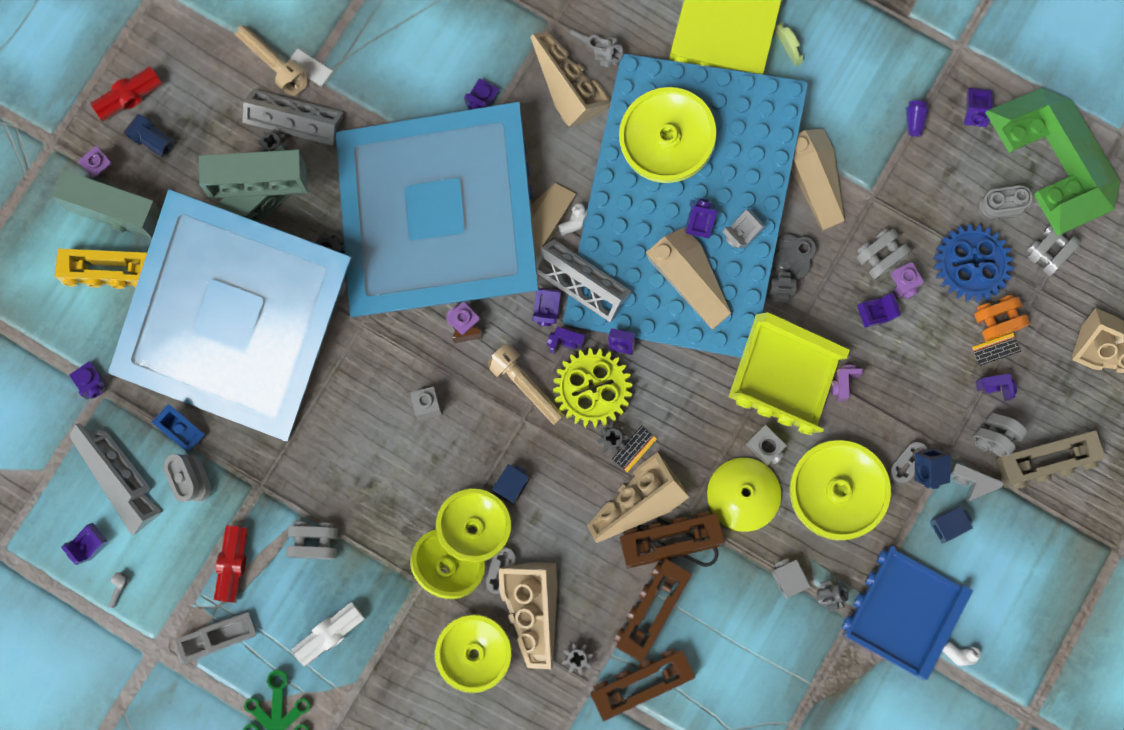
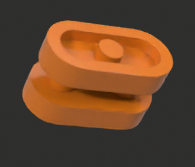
M1013 294L999 299L1000 303L991 305L989 302L977 307L978 312L974 314L977 323L985 322L987 325V329L981 332L985 341L1010 334L1031 324L1027 315L1019 316L1017 312L1018 309L1023 307L1019 297L1014 298ZM1008 314L1010 320L1000 324L996 323L995 318Z

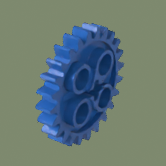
M968 224L964 231L959 226L956 229V233L951 230L948 233V238L944 237L941 240L943 245H938L936 251L940 253L933 257L934 260L939 262L933 267L935 270H940L936 279L943 278L944 282L940 286L945 287L948 285L950 287L948 294L956 291V299L965 295L966 302H969L972 296H974L975 302L978 303L983 296L987 301L991 298V294L997 296L999 289L1003 290L1006 287L1004 282H1008L1011 279V276L1007 274L1014 270V267L1008 265L1014 260L1013 257H1007L1011 248L1004 249L1003 245L1006 240L998 241L999 233L991 236V228L982 232L981 225H978L973 230L971 224ZM979 247H985L988 250L989 254H981V252L979 251ZM955 249L963 250L965 257L957 256ZM987 260H993V261H994V264H993V263L986 262V261H987ZM952 263L961 265L958 267L952 266ZM983 269L988 270L991 273V279H987L983 276ZM959 271L966 273L968 277L967 281H963L959 278Z

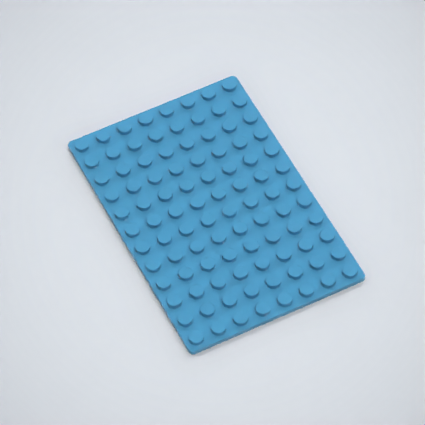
M623 54L619 62L587 208V217L584 222L577 255L632 292L629 299L620 305L614 320L611 322L568 295L563 318L565 326L607 334L613 328L635 333V339L742 358L756 314L763 313L808 88L807 82ZM664 87L684 89L698 96L710 109L716 125V145L707 164L690 178L673 183L651 181L636 173L625 160L619 141L621 120L629 106L641 95ZM698 198L710 200L716 208L717 214L709 239L695 235L693 237L701 244L731 312V315L714 330L706 324L653 266L646 255V252L664 236L686 227L691 209L689 205L690 200L697 201ZM746 209H750L766 227L747 247L734 248L726 241V235L722 230L725 227H730ZM586 286L581 287L583 295L591 298L590 289ZM605 299L600 300L602 307L610 312L613 305Z

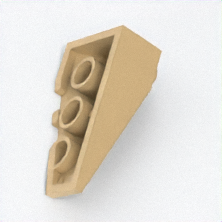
M548 32L536 33L530 37L555 107L560 113L562 120L569 127L583 124L610 107L611 99L602 86L595 79L591 82L582 73L584 68L580 64L576 65L567 58L568 52Z
M824 129L804 130L798 133L791 171L821 230L825 231L845 221L834 148Z
M556 183L531 204L536 259L541 248L552 239L558 225L576 196L574 192Z
M685 227L664 236L646 252L648 260L712 330L731 315L701 244L693 235L685 233Z
M1095 308L1081 326L1072 354V360L1095 370L1109 368L1116 369V372L1124 373V321Z
M658 452L636 468L633 472L635 477L627 486L622 485L618 489L620 494L612 503H606L587 525L593 539L597 543L669 513L689 498L679 479Z
M531 562L500 567L498 569L500 595L502 600L506 602L510 615L508 617L516 629L517 641L527 668L552 669L557 601L556 563Z

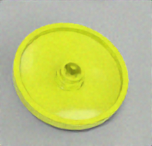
M664 87L641 95L629 106L621 120L619 141L625 160L636 173L651 181L673 183L690 178L707 164L716 145V125L710 109L698 96L684 89Z
M835 440L813 447L799 460L790 480V500L797 517L813 533L827 539L844 541L865 535L880 523L889 507L891 485L885 467L874 453L854 442Z

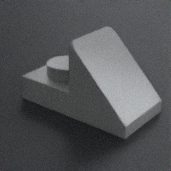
M958 463L951 466L950 476L954 478L953 481L963 486L970 484L964 503L993 492L1003 486V482Z

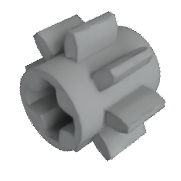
M601 38L600 42L596 44L594 49L595 59L601 61V66H617V62L622 59V45L616 44V38Z
M572 644L573 651L570 653L565 650L563 651L568 656V660L563 661L562 664H569L571 666L568 673H571L573 669H578V673L582 675L581 668L584 666L591 668L586 661L593 656L591 654L585 655V645L581 650H577L576 645ZM578 652L579 656H584L585 660L581 661L580 667H576L575 663H570V659L573 658V653Z

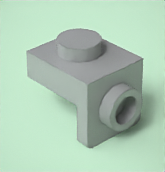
M746 209L730 227H725L722 232L726 235L725 239L732 247L744 248L766 226L750 209Z

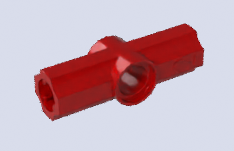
M150 66L130 79L123 78L116 81L109 92L90 104L103 122L122 109L129 110L136 107L141 102L143 96L163 84Z
M226 525L222 552H219L216 561V573L218 574L214 600L237 602L240 577L243 576L246 567V555L244 553L248 528Z

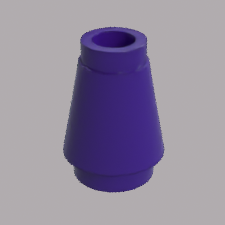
M908 102V107L905 108L908 136L922 137L929 113L927 102Z

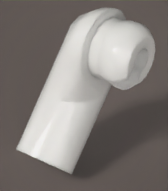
M582 204L573 206L570 221L558 225L562 236L580 230L584 226L587 210Z
M950 641L946 643L943 652L959 666L976 664L981 658L979 649L971 647L959 650Z

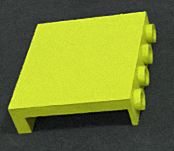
M684 0L669 61L763 75L781 0Z
M768 312L756 314L728 397L736 400L738 406L757 409L759 415L778 418L777 422L782 425L799 427L798 431L803 434L812 435L813 433L823 432L824 429L819 427L818 423L839 360L847 359L850 350Z

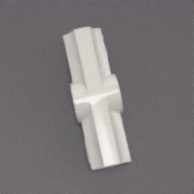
M351 602L332 618L329 617L318 624L312 630L313 633L291 650L297 660L305 667L324 651H329L345 638L344 636L363 622L365 618L354 603Z

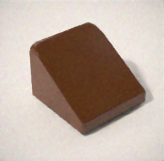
M473 326L464 335H461L455 329L452 340L454 343L481 339L483 335L480 328Z

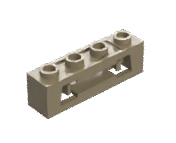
M1095 430L1015 452L1009 457L1002 456L995 459L1004 488L1012 486L1013 490L1027 487V482L1036 479L1038 484L1052 480L1051 475L1060 473L1061 477L1076 473L1075 468L1083 466L1084 471L1099 467L1098 462L1106 458ZM1079 443V447L1069 450L1071 459L1036 468L1030 471V474H1022V472L1032 469L1029 460L1065 451L1071 448V445ZM1078 456H1081V457H1082V459H1080V460H1077V461L1075 460V457H1078ZM1024 458H1025V460H1026V461L1021 462V463H1017V462H1016V460H1020V459H1024Z

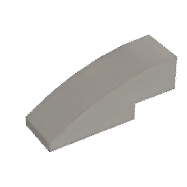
M249 612L174 639L173 644L182 666L237 645L257 635Z

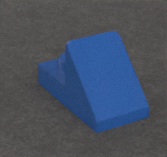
M167 404L151 421L187 453L205 435L170 404Z

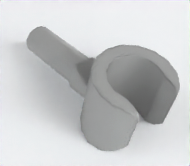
M574 29L570 31L572 36L586 44V48L590 52H594L595 49L590 42H600V37L597 35L587 37Z
M122 572L115 573L110 580L116 586L108 605L110 608L115 607L119 594L130 582L128 576Z

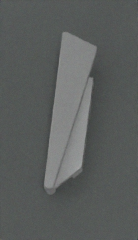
M75 424L69 435L72 442L130 534L135 535L161 514L160 509L144 495L148 493L149 485L107 432L98 430L95 433L85 430L82 424Z

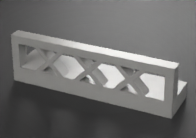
M253 89L243 102V123L270 130L276 129L278 132L332 146L336 141L337 126L343 118V112L256 89Z
M554 239L541 248L536 259L537 274L609 322L614 320L620 305L629 299L632 292ZM544 259L551 263L553 271L549 272L541 267ZM561 274H568L573 284L568 285L565 283ZM586 286L589 288L592 297L588 298L583 295L581 287ZM605 299L613 305L610 312L602 307L600 300Z

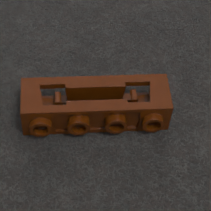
M710 511L699 513L695 519L686 520V517L674 519L672 524L662 526V523L652 524L647 527L648 530L638 532V529L627 530L623 532L624 536L619 537L626 569L722 547L725 543L717 513L711 515ZM691 529H696L693 533L695 541L708 538V540L696 543L693 540L656 548L653 549V553L637 556L638 554L649 553V544L645 540L654 542L689 533Z
M665 559L663 564L658 562L651 574L655 577L650 586L645 584L639 595L642 598L639 607L637 608L633 605L626 618L630 621L627 628H620L614 639L618 643L615 647L616 649L640 663L644 661L692 575ZM662 577L667 579L661 589L667 593L670 592L675 582L679 583L672 596H667L647 631L650 633L644 646L640 647L639 645L646 634L637 630L633 639H630L629 636L635 625L639 626L659 590L657 586Z
M673 648L662 653L663 659L655 663L653 659L639 664L640 670L632 674L628 669L616 675L617 681L609 685L605 680L593 686L594 692L590 693L602 721L611 719L695 679L683 650L677 652ZM671 663L672 667L662 671L665 680L677 674L679 678L667 684L664 682L656 684L627 698V703L611 709V705L623 699L619 692L611 696H607V692L618 687L623 689L659 672L658 668Z

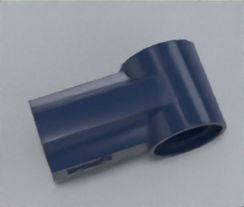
M137 114L123 131L132 141L138 145L143 144L161 158L170 153L174 144L171 138L156 129L148 119L140 114Z

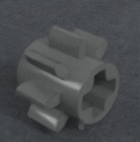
M276 129L269 133L264 131L262 140H257L258 144L262 146L259 150L260 152L274 151L279 145L288 150L287 144L283 143L286 140L285 135L282 134L278 137Z
M778 272L777 278L771 277L770 295L776 296V302L787 303L789 297H795L796 279H791L789 272Z
M610 424L609 430H600L604 438L598 439L597 442L599 444L604 443L603 453L607 450H612V454L615 456L618 448L625 450L622 441L628 440V436H622L623 427L617 430ZM611 434H614L615 438H619L616 441V445H611L610 441H606Z
M837 579L821 582L822 588L817 590L819 604L823 607L827 606L828 611L844 608L843 602L848 600L846 586L843 583L838 584Z

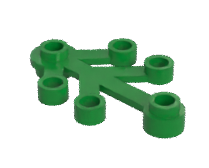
M274 670L267 676V685L272 689L271 718L261 708V703L258 699L249 698L244 703L245 711L253 714L266 730H286L301 714H306L311 709V703L308 699H299L296 701L295 707L282 718L283 689L289 682L288 675L282 670ZM278 675L283 678L281 685H277L274 681ZM250 701L256 702L257 705L253 711L248 707ZM302 701L307 704L305 711L299 709V703ZM248 724L243 729L248 730L249 727H253L255 730H260L256 724ZM305 724L297 725L294 729L298 730L300 727H303L305 730H310Z

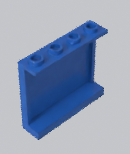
M894 546L888 547L887 550L883 548L876 560L879 563L876 571L871 570L865 580V584L868 585L863 594L860 592L853 603V606L856 607L852 616L848 614L841 628L845 629L842 636L917 678L928 680L974 590L965 585L959 586L896 551Z

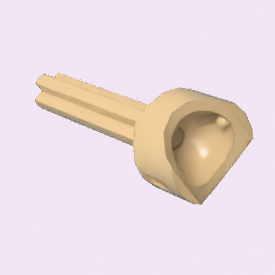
M242 25L238 27L235 35L277 73L275 83L278 87L291 96L300 94L307 87V72L302 64L296 60L286 63L248 27Z
M504 344L488 361L489 370L496 377L507 373L508 377L553 425L556 424L564 414L525 372L516 365L517 359L521 356L513 346Z

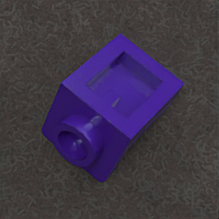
M479 78L471 92L465 94V105H467L466 107L469 110L490 107L499 95L500 90Z
M968 88L966 94L967 112L964 124L987 127L989 118L985 112L993 108L992 90Z
M698 198L697 201L690 200L689 205L691 209L685 233L709 239L717 210L710 200Z
M557 326L555 333H550L547 346H550V353L554 355L559 342L563 343V347L571 350H576V348L582 349L585 335Z
M90 361L69 374L79 389L78 393L80 396L87 400L98 397L103 393L102 389L108 386Z
M1011 373L985 377L976 381L977 391L985 390L986 394L997 393L1002 389L1004 401L1014 399L1017 393V385L1015 380H1012Z

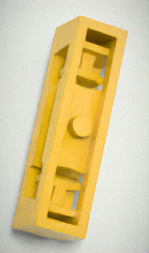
M58 249L55 277L63 285L71 287L77 286V283H83L93 288H100L101 284L116 289H124L125 286H134L136 289L147 253ZM84 262H90L91 265L128 267V272L131 274H126L123 271L87 270L88 264Z

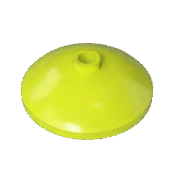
M736 458L725 462L714 472L707 488V501L712 514L717 513L719 522L722 525L735 531L750 532L764 527L775 517L781 503V487L774 472L764 463L751 458ZM747 488L750 491V496L744 497L741 493L742 489Z
M465 489L454 493L444 501L436 518V533L443 548L453 557L466 562H482L496 556L506 545L511 532V519L506 506L498 497L481 489ZM474 527L476 528L477 532L471 534L469 533L468 528Z
M436 529L427 532L419 538L411 553V569L417 582L426 591L441 598L457 599L470 594L478 587L484 576V561L466 562L453 557L441 545ZM440 569L446 570L447 573H443Z
M469 615L452 621L441 632L435 647V661L439 673L452 687L464 692H482L495 686L505 676L511 661V646L506 633L496 622L483 616ZM473 649L479 652V656L476 659L470 657V651Z

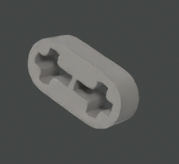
M920 442L910 444L889 469V477L894 483L904 484L915 475V460L913 462L909 461L913 455L910 450H916L917 448L921 451L927 450L924 444ZM906 464L908 466L904 472L906 478L904 476L898 478L896 476L898 472L895 468L900 469Z
M503 548L493 557L488 572L486 587L494 595H500V588L493 590L494 586L490 584L491 580L497 579L498 569L501 566L498 556H503L504 552L509 553L508 557L512 561L511 563H506L505 567L515 565L516 563L515 554L508 548Z

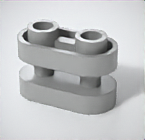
M1021 185L992 189L978 203V213L985 220L1019 216L1031 204L1032 193L1027 187Z
M1051 225L1043 233L1045 239L1041 243L1036 240L1027 250L1030 253L1027 258L1035 264L1041 259L1046 264L1042 271L1049 277L1082 242L1075 235L1070 240L1063 235L1057 236ZM1056 242L1062 249L1052 257L1047 251Z
M887 228L876 236L877 241L871 245L867 242L857 250L859 255L856 259L863 266L869 262L874 267L869 271L874 280L880 278L912 252L907 244L901 247L897 245L895 241L900 235L895 229L890 231ZM888 248L892 254L880 261L877 255Z
M991 413L985 421L989 429L979 428L973 437L976 440L975 445L982 451L987 452L989 450L999 457L1003 455L1009 457L1016 448L1011 441H1022L1028 431L1022 424L1012 418Z
M172 454L166 458L164 472L177 500L182 502L204 501L210 496L211 484L198 456Z
M294 522L293 526L288 527V537L295 538V545L287 546L286 557L336 559L337 549L329 548L330 540L338 538V529L333 528V523H318V527H308V522ZM305 539H320L319 547H305Z

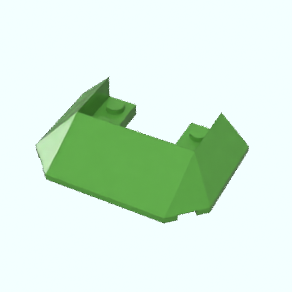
M1040 88L985 112L1009 153L1046 138L1068 174V178L1033 194L1057 236L1115 210L1120 179L1073 100L1045 88Z

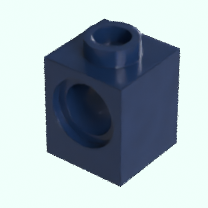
M936 448L915 453L914 481L925 485L928 489H937L940 485L950 483V454Z
M508 464L493 487V492L515 505L530 480L526 475L528 471L517 464L514 467Z
M961 506L930 521L941 544L973 529L971 525L973 520L969 512L963 510Z

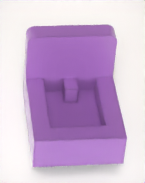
M97 146L78 160L93 179L97 178L112 165L110 160Z
M912 262L891 273L897 285L893 290L897 300L905 297L907 300L919 293L918 289L924 283Z
M464 301L460 305L454 306L446 317L449 326L454 331L456 329L461 335H464L479 322V317Z
M843 365L841 369L835 372V381L831 383V393L835 395L836 402H846L849 399V378H860L863 375V369H856V365Z

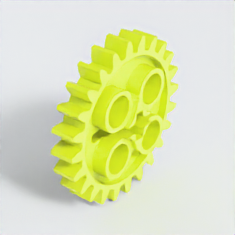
M591 348L588 350V355H584L579 350V358L571 354L570 364L566 361L562 362L565 370L557 369V374L561 378H554V383L560 385V387L554 388L553 393L560 394V396L555 398V402H563L559 410H568L566 414L567 419L575 416L574 424L584 420L585 428L589 422H592L594 428H597L598 421H601L606 426L607 418L615 422V413L623 415V410L620 407L629 406V403L624 398L632 397V393L626 391V389L632 388L633 385L625 381L631 375L622 373L626 369V365L618 367L619 357L613 361L610 360L611 352H608L604 357L602 356L601 349L598 350L597 355H593ZM597 368H604L607 371V375L604 378H597L593 372ZM579 375L583 377L584 383L580 386H574L570 382L571 378ZM609 380H613L614 382L613 384L599 386ZM590 383H593L594 386H599L596 393L587 390ZM587 390V391H585V392L580 393V394L577 395V396H572V393H573V392H580V391ZM606 390L614 392L615 398L612 401H605L601 394ZM580 399H590L592 402L591 407L582 409L578 405Z

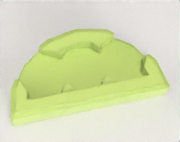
M783 23L776 25L774 33L795 67L803 63V55H800L796 48L800 45L796 36L789 27L784 28Z

